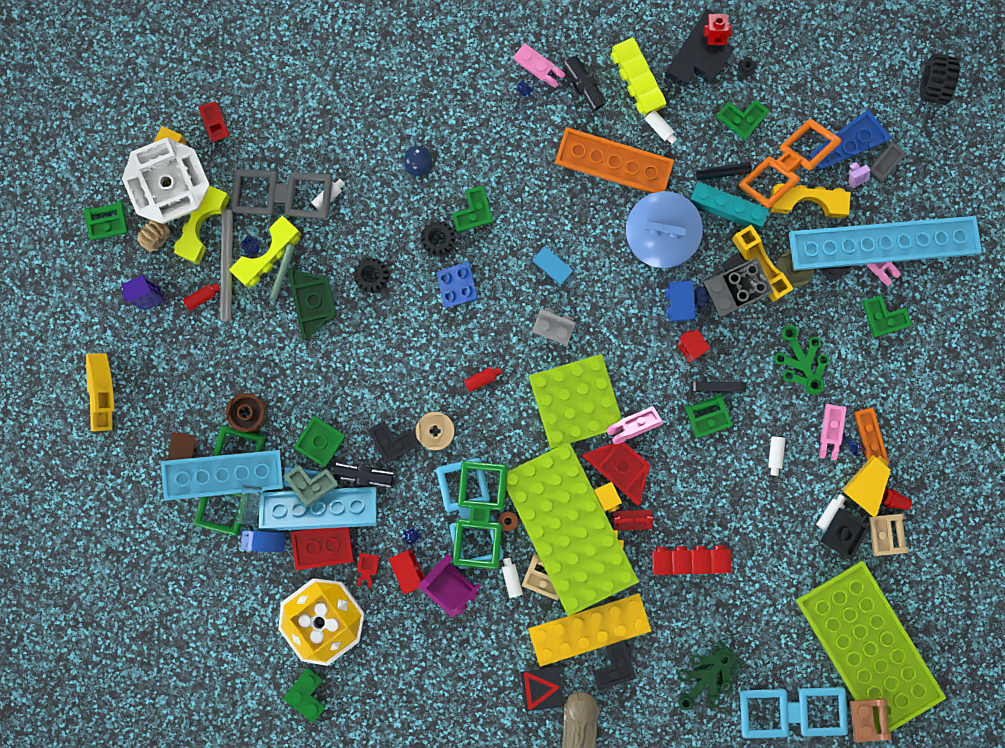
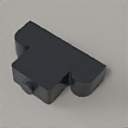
M706 9L665 72L664 76L680 86L688 85L693 74L712 84L719 73H724L730 64L727 61L731 57L734 47L728 43L727 45H708L707 37H704V25H707L708 15L714 14Z

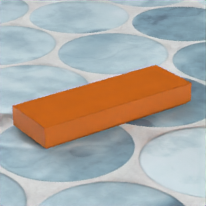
M874 408L853 412L866 460L868 461L874 455L876 458L881 456L889 463Z

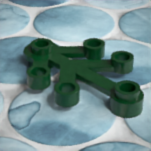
M721 649L716 655L701 656L694 654L691 657L690 662L692 666L700 667L702 664H714L711 669L687 670L683 668L679 670L678 679L682 682H686L688 679L702 678L689 693L680 695L678 704L681 709H692L694 699L708 684L710 693L708 704L711 708H718L720 698L717 692L716 675L721 669L723 676L722 692L729 694L733 691L730 667L733 666L735 657L730 650ZM726 656L729 660L722 662L721 657ZM696 657L700 659L698 664L693 662V659ZM685 672L688 676L682 678L680 673ZM725 684H729L731 688L729 690H725L723 686ZM711 699H717L718 703L712 704ZM688 700L690 704L685 706L683 701Z

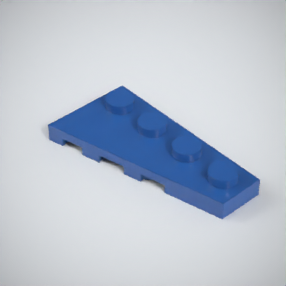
M867 109L835 134L841 138V143L816 167L821 171L885 143L892 138ZM827 140L810 153L808 158L812 160L831 141Z

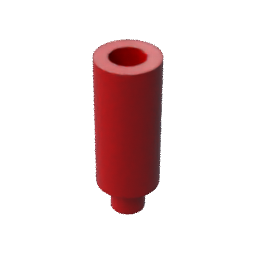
M217 283L212 286L208 284L182 300L187 309L191 311L215 297V292L221 288Z
M490 367L463 381L470 393L497 380L496 376L502 374L499 367L493 370Z

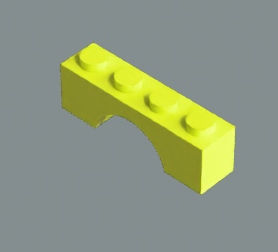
M210 186L199 210L191 212L189 221L183 226V234L174 245V253L195 264H200L207 249L200 239V227L205 219L215 214H222V210L226 209L231 198L226 192Z
M283 215L269 228L272 243L268 252L255 259L242 256L229 269L248 288L258 284L260 276L264 272L268 273L273 268V263L277 259L283 258L288 243L295 245L300 240L302 234Z

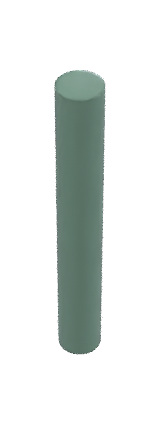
M288 243L270 294V297L273 299L278 298L295 248L293 244Z

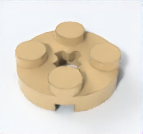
M440 412L427 413L416 426L417 439L422 446L429 450H442L450 445L454 438L455 429L452 421L448 416ZM433 426L441 429V433H438L437 437L430 433Z

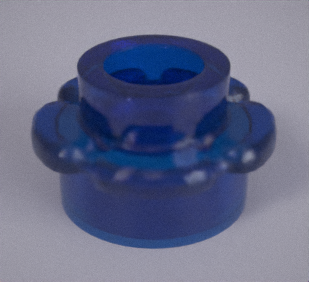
M522 80L519 84L516 83L518 86L516 90L522 96H531L530 93L533 89Z
M249 236L242 242V249L247 255L256 254L260 250V242L257 238Z
M409 529L404 533L405 537L403 540L408 545L421 538L420 530Z

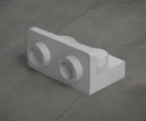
M549 308L540 309L532 333L567 346L576 322H573V318L567 315L562 317L555 315L556 312Z

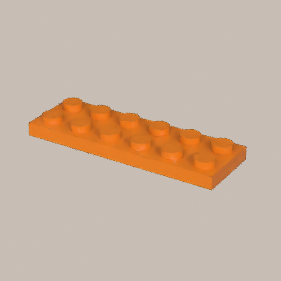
M568 127L565 129L555 160L556 165L651 194L665 191L674 163L673 159Z

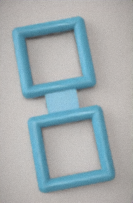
M475 458L466 461L481 462V459ZM462 462L438 467L436 472L445 510L447 512L459 510L461 519L470 520L471 508L459 507L458 502L451 503L445 473L461 470ZM476 470L482 497L469 500L490 502L484 470ZM490 514L489 522H495L492 514ZM452 523L449 526L453 546L456 523ZM490 530L491 539L493 543L494 530ZM461 546V557H460V558L464 559V555H463V551H462V546ZM501 547L499 560L503 559V552ZM492 554L473 558V560L491 561ZM458 566L460 569L468 568L464 566Z
M843 687L802 688L799 690V702H787V691L785 689L743 690L740 692L743 738L789 736V723H800L801 735L805 737L848 734L846 690ZM838 695L840 727L809 728L807 696ZM779 697L781 729L750 730L748 698Z

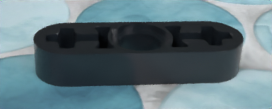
M694 381L690 382V392L745 393L746 382Z

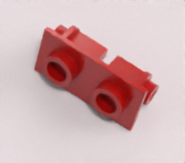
M652 510L613 511L614 530L652 529Z

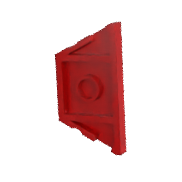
M613 442L583 454L582 457L612 482L637 506L640 504L650 464L625 442L616 445Z

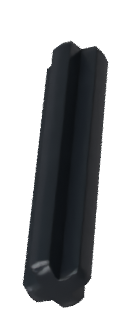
M750 162L699 169L696 171V179L700 181L748 174L752 171V165Z

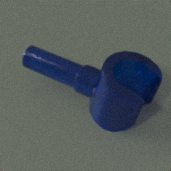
M843 433L842 439L851 447V454L860 456L857 453L858 448L861 451H866L863 445L855 444Z

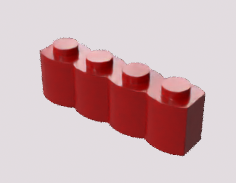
M714 545V549H706V546H694V550H687V546H675V550H667V547H655L656 551H651L653 575L732 573L731 549H726V545Z

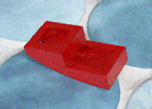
M216 101L198 107L212 143L230 136Z

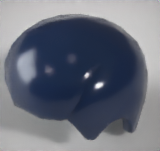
M422 146L410 147L404 156V167L407 172L417 177L424 176L430 171L432 155L429 150Z

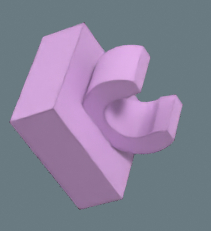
M857 162L849 165L851 168L849 170V184L852 189L869 180L871 170L867 165L861 168Z

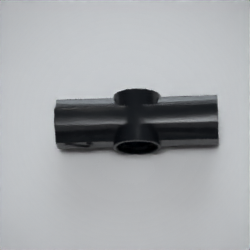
M577 55L567 59L563 66L573 80L572 83L577 93L584 97L593 112L601 109L607 101L599 91L593 75L589 71L587 72Z
M337 462L334 468V479L386 488H391L394 472Z

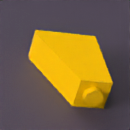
M872 455L842 490L875 518L878 514L891 469L887 467L889 463L881 456L876 458Z

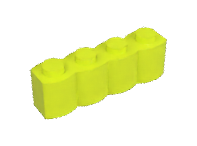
M632 37L613 46L611 58L614 64L617 63L619 65V74L622 80L626 79L629 84L627 89L630 96H634L637 100L635 105L638 112L647 116L653 110L658 111L666 106L665 98L649 70L635 39Z

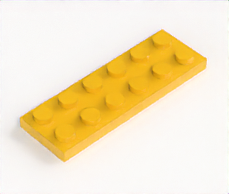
M639 593L575 613L569 617L565 616L528 628L540 667L651 632Z

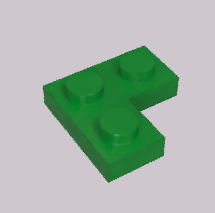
M756 99L744 113L728 101L716 115V118L745 141L770 111Z
M483 185L465 190L469 209L452 213L457 233L494 223Z
M882 295L862 301L874 338L912 326L907 308L888 313Z
M307 667L283 700L314 723L327 706L312 695L323 678Z

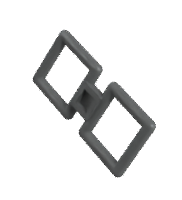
M236 169L230 210H232V213L273 215L275 204H285L284 213L287 217L327 219L329 216L333 177L330 174L289 173L288 184H277L278 173L276 171ZM242 177L270 178L267 208L239 206ZM296 180L325 182L321 211L293 209Z

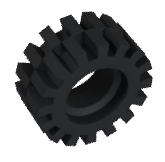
M436 220V222L431 221L429 225H425V229H422L421 243L425 251L430 255L433 254L436 257L440 255L441 257L443 254L447 255L453 249L455 234L451 226L447 225L446 222H440V220ZM442 232L446 237L445 242L442 245H434L431 242L433 233Z
M370 257V259L364 258L362 262L360 260L358 266H355V272L353 271L355 283L366 293L380 292L382 288H385L386 282L388 283L389 280L386 266L379 259H374L373 257ZM371 268L377 270L378 278L376 281L367 282L364 279L366 270Z

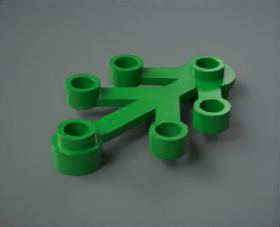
M788 325L783 328L781 335L784 340L789 341L797 360L786 357L783 353H778L774 356V362L777 365L785 364L799 369L806 376L804 378L795 375L791 370H787L782 374L785 382L792 381L805 386L809 394H820L824 390L822 375L825 366L829 363V357L826 354H821L817 357L818 366L813 374L811 365L816 350L821 345L820 339L818 337L809 339V349L805 357L796 339L798 336L797 328L793 325ZM787 330L792 332L791 337L786 336ZM812 340L817 341V346L812 345ZM782 356L783 362H778L777 357ZM821 357L826 359L825 364L820 362ZM786 373L791 374L792 378L790 380L786 379ZM812 382H815L817 384L816 389H813L811 387Z

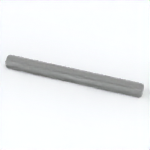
M229 209L222 210L220 320L225 322L231 321L232 272L229 269L232 267L233 213Z

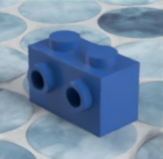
M693 281L669 282L668 287L665 288V299H669V306H666L667 318H670V323L693 322L695 320Z

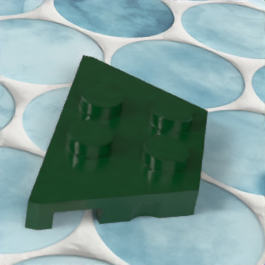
M289 268L288 274L301 337L304 341L337 316L328 277Z

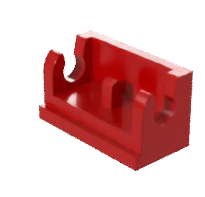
M413 549L388 559L403 595L419 588L418 585L425 577Z

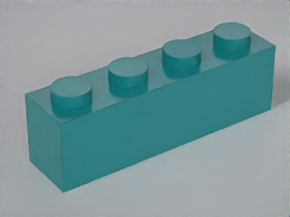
M697 182L690 198L695 207L745 227L752 225L758 232L763 227L769 212L767 208Z

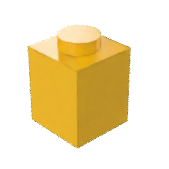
M612 482L594 490L604 511L608 510L611 513L619 509L618 505L622 502Z

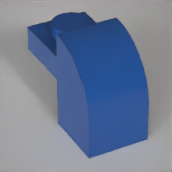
M242 530L241 550L284 552L285 533Z

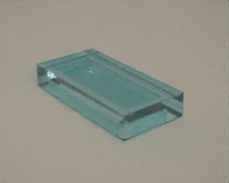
M243 485L236 518L237 523L256 525L263 492L262 487Z

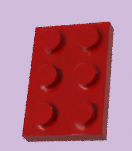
M349 527L318 528L290 532L295 571L354 562Z

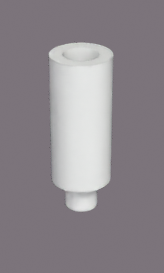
M653 110L645 118L664 141L668 140L671 144L677 141V138L673 135L675 131L656 110Z
M341 179L336 183L332 181L330 203L342 192L341 188L345 183ZM324 190L311 202L319 211L322 210Z
M771 437L768 468H771L770 475L778 476L779 469L783 467L786 438Z
M839 495L837 499H833L816 525L826 531L838 508H845L843 503L846 498Z
M511 558L503 559L504 567H502L509 598L522 595L523 592L516 565L512 564Z

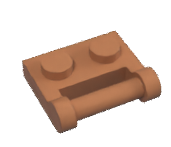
M887 698L850 701L855 742L892 739L891 733L888 730ZM872 706H878L881 733H875Z

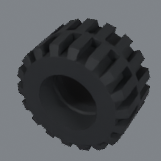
M935 53L930 56L925 65L920 83V98L922 101L941 105L949 103L954 95L959 79L960 64L957 57Z

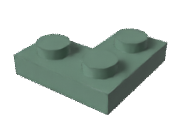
M300 465L284 475L285 480L306 508L338 486V483L327 469L312 479L308 477Z

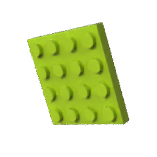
M602 354L528 376L550 449L557 448L567 442L573 443L607 433L606 430L611 425L622 420Z

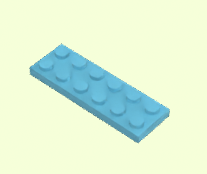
M280 450L161 461L164 501L283 489Z
M376 487L333 489L307 508L294 491L260 493V531L377 526Z

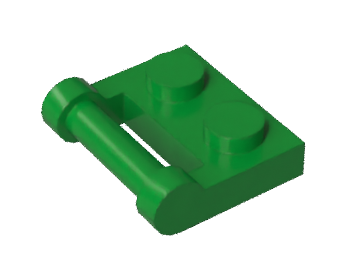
M122 200L116 201L115 204L98 208H84L90 241L129 233ZM117 211L115 216L93 220V216Z
M717 394L715 398L692 406L690 404L684 406L695 438L733 426L721 394ZM715 405L719 406L720 410L695 418V412Z

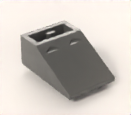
M758 258L752 259L704 282V286L719 318L725 317L774 293Z

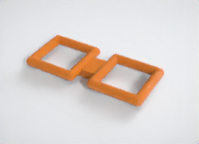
M809 119L780 145L779 148L784 153L780 158L775 160L770 156L767 157L738 186L764 207L771 208L800 181V177L794 171L801 165L808 170H812L841 143V138L813 119ZM812 128L831 142L811 161H808L791 149L790 146ZM770 165L790 180L773 196L767 199L750 187L749 184Z

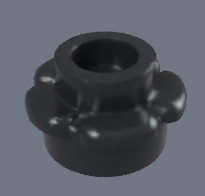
M749 57L740 60L738 63L739 72L744 76L754 74V70L757 68L756 62L752 61V58Z

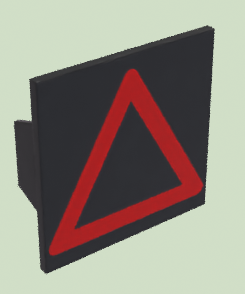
M559 667L521 671L525 712L564 707Z

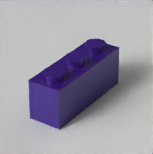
M144 275L121 284L123 288L121 294L124 300L144 311L165 302L158 284Z

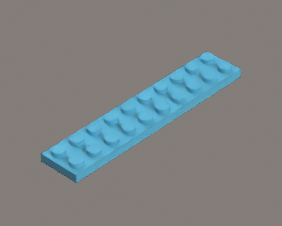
M976 216L789 232L794 270L968 256L982 253Z

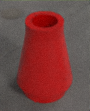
M885 489L881 501L885 507L907 511L911 508V499L906 498L893 489Z

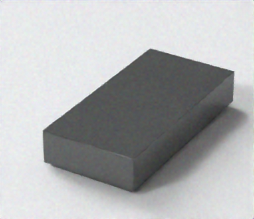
M892 141L869 168L871 170L870 174L882 183L907 153Z

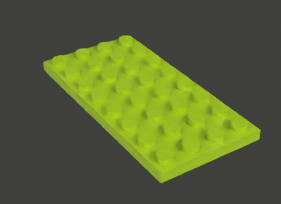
M570 442L507 472L506 489L568 617L639 582Z
M864 561L856 563L795 600L854 700L887 698L886 713L889 732L946 699ZM872 706L875 733H881L878 706Z

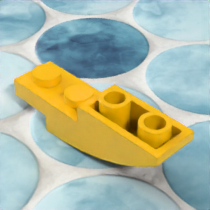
M86 354L87 392H90L91 431L112 430L114 396L107 354Z

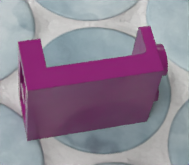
M447 553L418 587L453 618L457 613L461 615L468 608L466 603L469 600L471 602L475 600L480 594L477 590L481 585L478 583L474 586L450 564L453 558Z

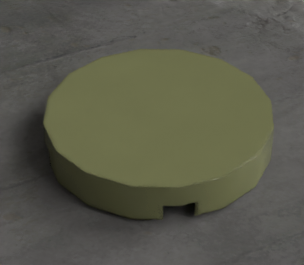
M791 250L782 254L776 263V268L784 273L793 288L807 284L815 270H794Z

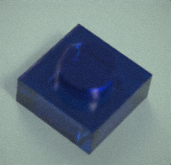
M697 287L695 289V309H703L705 303H708V292H705V287Z

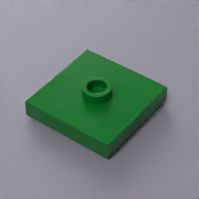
M313 415L293 448L322 467L327 468L346 435Z

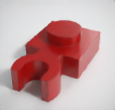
M360 552L357 572L362 573V576L358 579V586H361L362 580L366 579L369 583L368 588L372 587L373 580L371 574L377 575L380 555Z

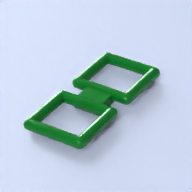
M222 425L212 456L221 455L226 434L256 441L254 452H262L265 436L252 432H241L233 427ZM250 493L230 494L241 497L233 527L202 520L209 496L200 497L193 522L194 525L237 536L240 532Z
M473 461L462 462L458 506L471 508L470 520L458 519L456 521L453 565L485 569H497L499 567L502 524L499 522H489L490 510L502 511L504 509L508 469L505 464ZM469 469L499 472L497 503L466 500ZM463 527L494 530L491 561L460 558Z

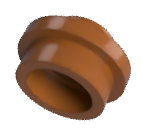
M504 512L499 517L498 522L502 524L503 530L512 531L516 528L518 519L514 513ZM511 518V525H506L504 520Z

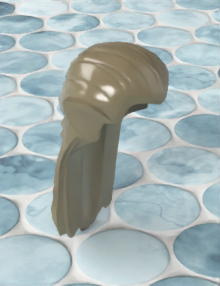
M586 692L571 694L564 706L562 748H596L597 716L600 709L593 696Z

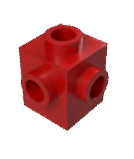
M709 14L707 25H704V37H707L708 45H727L728 37L732 35V25H729L728 14Z

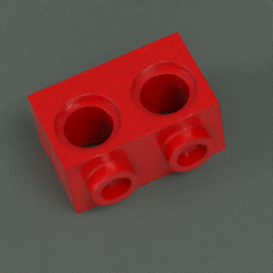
M691 329L679 337L680 341L677 343V346L689 363L711 349L698 329L694 332Z

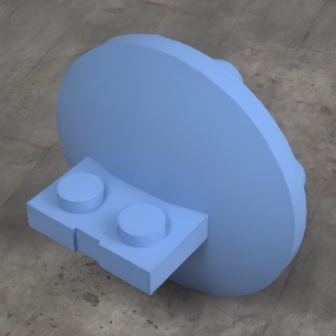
M661 191L642 198L631 210L626 223V237L632 252L642 262L657 268H670L684 263L696 252L702 239L703 225L697 208L686 197L674 192Z

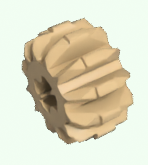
M151 220L141 228L137 241L150 252L156 251L169 238L170 230L167 225Z

